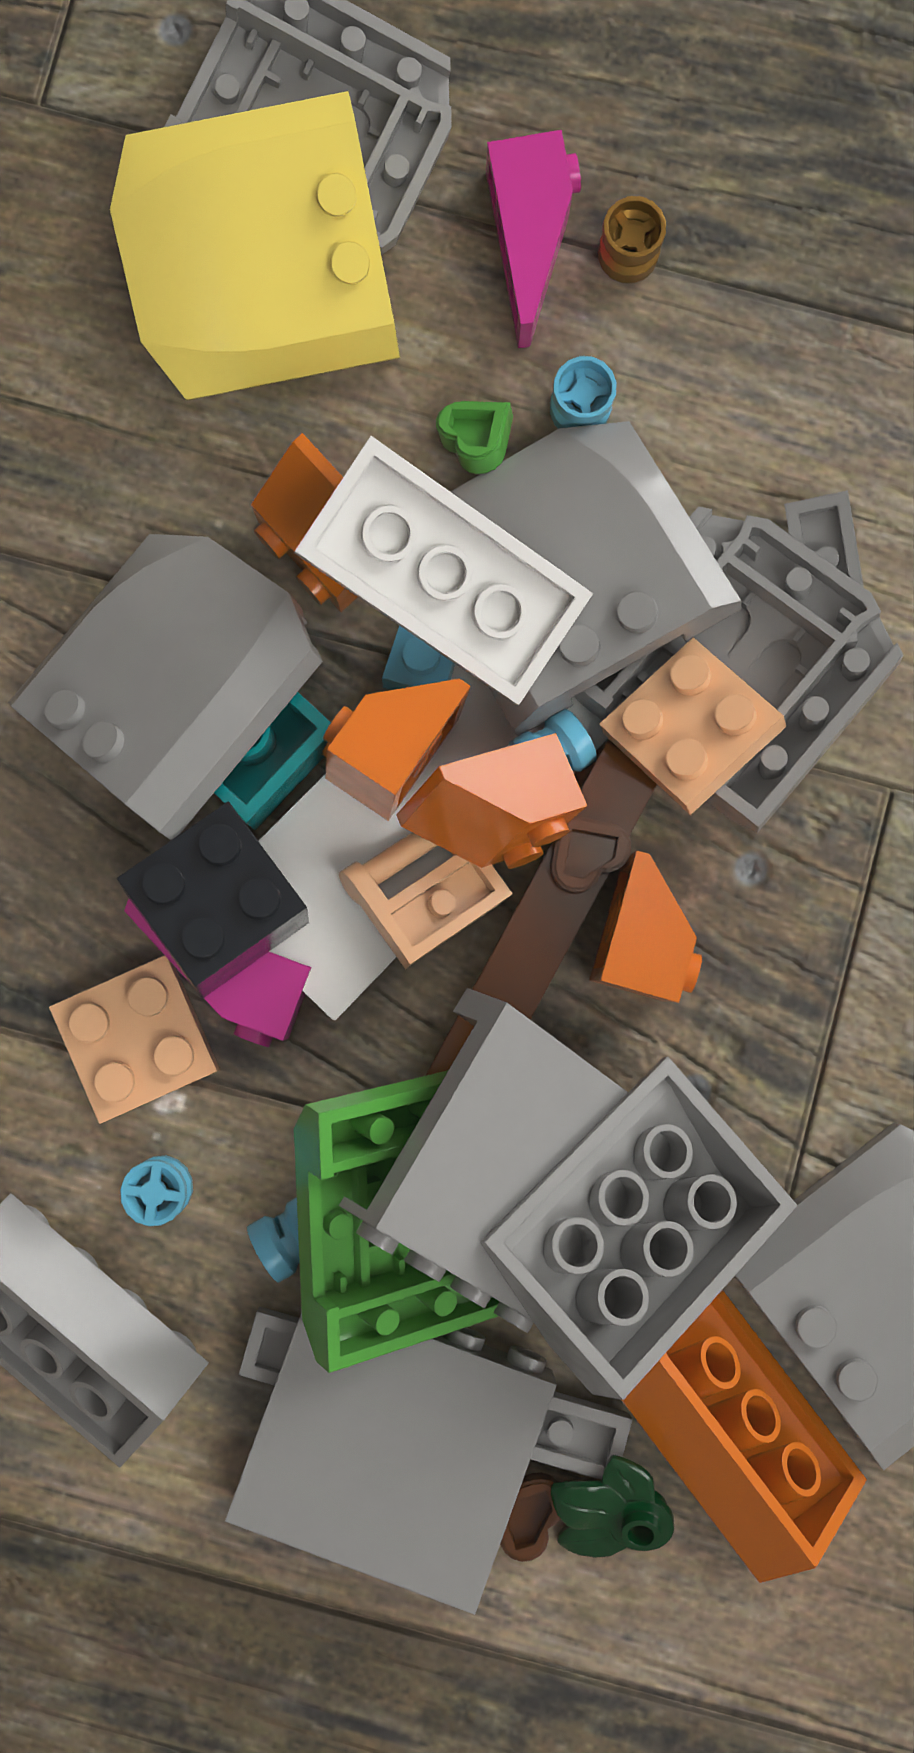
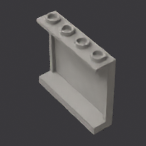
M467 988L453 1012L473 1025L474 1028L368 1209L363 1208L345 1196L339 1206L363 1220L356 1231L358 1235L391 1255L399 1243L410 1249L404 1259L406 1263L438 1282L441 1281L446 1270L456 1275L450 1288L483 1308L486 1307L491 1297L497 1299L500 1302L494 1313L528 1333L534 1322L480 1242L628 1092L507 1002Z
M301 1312L225 1522L475 1615L557 1386L553 1370L545 1367L547 1360L543 1356L519 1346H510L508 1353L485 1345L486 1337L483 1334L466 1327L328 1373L315 1360L302 1321Z

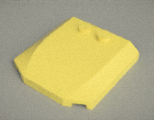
M348 91L125 136L110 206L112 222L140 341L186 400L189 401L400 358L359 137Z

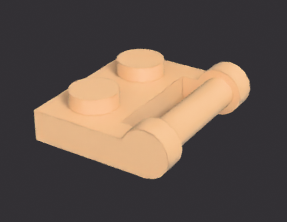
M413 832L363 865L359 862H354L339 872L340 881L347 894L362 907L405 969L500 905L513 894L492 864L481 868L451 853L453 855L452 858L388 900L378 885L438 846Z

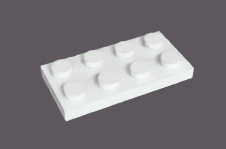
M370 436L294 552L514 705L521 703L593 595L591 591L372 436Z

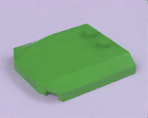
M448 1071L305 1104L294 1127L302 1321L315 1360L328 1373L498 1317L494 1310L500 1301L491 1297L485 1308L474 1303L450 1288L456 1275L447 1270L440 1282L429 1277L404 1261L410 1249L401 1243L398 1244L392 1255L358 1235L356 1231L363 1220L339 1206L345 1196L363 1208L368 1209Z

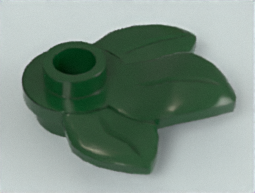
M618 1455L610 1456L603 1470L602 1481L555 1482L551 1485L553 1506L559 1518L566 1524L558 1533L557 1541L563 1548L577 1555L597 1558L612 1556L626 1548L637 1551L655 1550L664 1546L674 1533V1515L667 1505L665 1498L655 1491L653 1477L641 1465Z

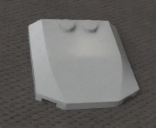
M228 0L226 3V17L176 117L170 114L164 127L348 91L355 117L381 255H383L397 244L449 137L452 127L451 106L449 105L450 57L347 0Z
M629 421L559 428L502 461L495 470L480 474L451 491L455 496L593 593L519 705H514L489 687L516 736L535 728L565 708H570L573 706L570 699L573 696L680 635L684 641H687L741 610V599Z
M698 506L689 518L741 599V610L699 633L694 638L783 714L786 728L707 800L710 805L730 820L758 833L898 667L903 658V653L898 643L893 645L879 617L881 610L872 593L769 519L747 515L745 521L712 515V509ZM680 635L574 697L603 721L689 640L684 641Z
M149 534L8 703L131 810L161 834L173 840L184 830L323 661L319 651L309 638L305 627L307 620L303 610L290 593L209 537Z
M895 1122L793 1200L798 1206L734 1276L883 1471L914 1447V1131Z

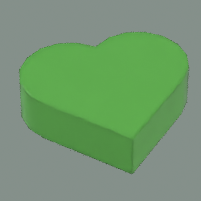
M460 401L447 405L439 412L436 418V429L440 442L445 449L457 454L458 461L463 469L469 473L484 474L495 470L502 463L506 454L513 422L510 402Z

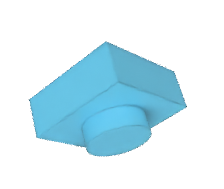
M399 626L382 676L383 688L395 690L451 680L455 663Z

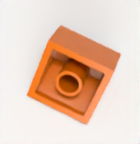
M302 433L291 443L251 504L257 521L260 524L254 529V533L277 559H280L287 553L301 568L302 571L296 578L319 605H322L329 599L342 612L358 597L294 553L343 479V476Z
M459 678L366 694L354 711L344 706L335 716L323 736V740L328 742L322 753L326 757L325 779L389 821L459 720L471 686Z
M554 733L439 766L396 816L401 827L481 868L505 861L507 868L512 869L538 859L544 854L541 846L567 835L570 832L567 823L587 807V803L558 736Z
M635 851L620 868L589 981L659 1001L679 1003L683 991L692 993L701 968L702 955L693 953L697 937L653 858L648 853Z

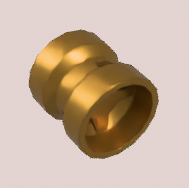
M628 196L618 200L609 208L602 227V236L598 247V260L602 270L611 279L620 283H636L644 280L654 271L659 259L660 248L666 235V220L662 210L653 201L642 196ZM624 248L635 250L636 252H628Z

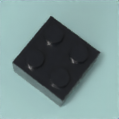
M229 801L116 878L130 901L202 999L309 923L307 906Z

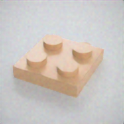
M694 637L599 723L604 735L689 815L694 813L786 728L783 714Z
M165 955L49 1007L99 1124L220 1071L177 969Z

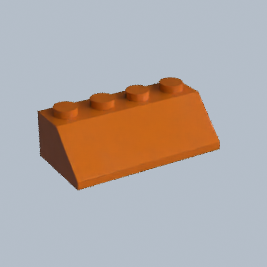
M723 1290L627 1397L622 1400L759 1583L815 1569L867 1481L866 1477Z

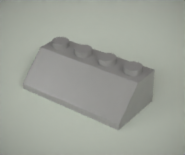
M10 1193L0 1203V1365L120 1468L165 1420L209 1362L196 1352L195 1346L185 1335L170 1330L150 1313L144 1301L136 1293L128 1289H122L101 1271L95 1259L88 1252L79 1247H73L53 1230L46 1217L39 1210L32 1206L24 1205Z

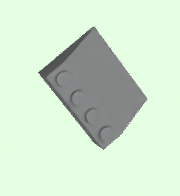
M667 1056L662 1058L480 1243L548 1345L591 1394L624 1400L798 1205Z

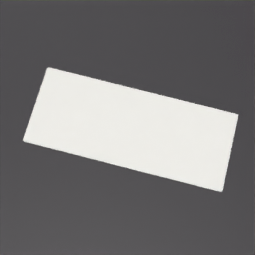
M456 664L451 680L460 678L471 686L459 720L389 821L325 779L324 775L258 841L307 906L309 923L269 952L312 967L303 992L332 1020H336L396 958L362 907L347 894L340 881L339 872L354 862H359L363 865L412 833L401 827L396 814L439 766L508 747L509 741L517 737L489 687ZM573 696L570 698L573 706L567 710L572 712L581 722L597 750L608 739L599 725L602 720L585 708ZM545 722L529 730V732L535 733L544 729ZM437 846L378 886L389 900L452 858L453 855L446 849Z

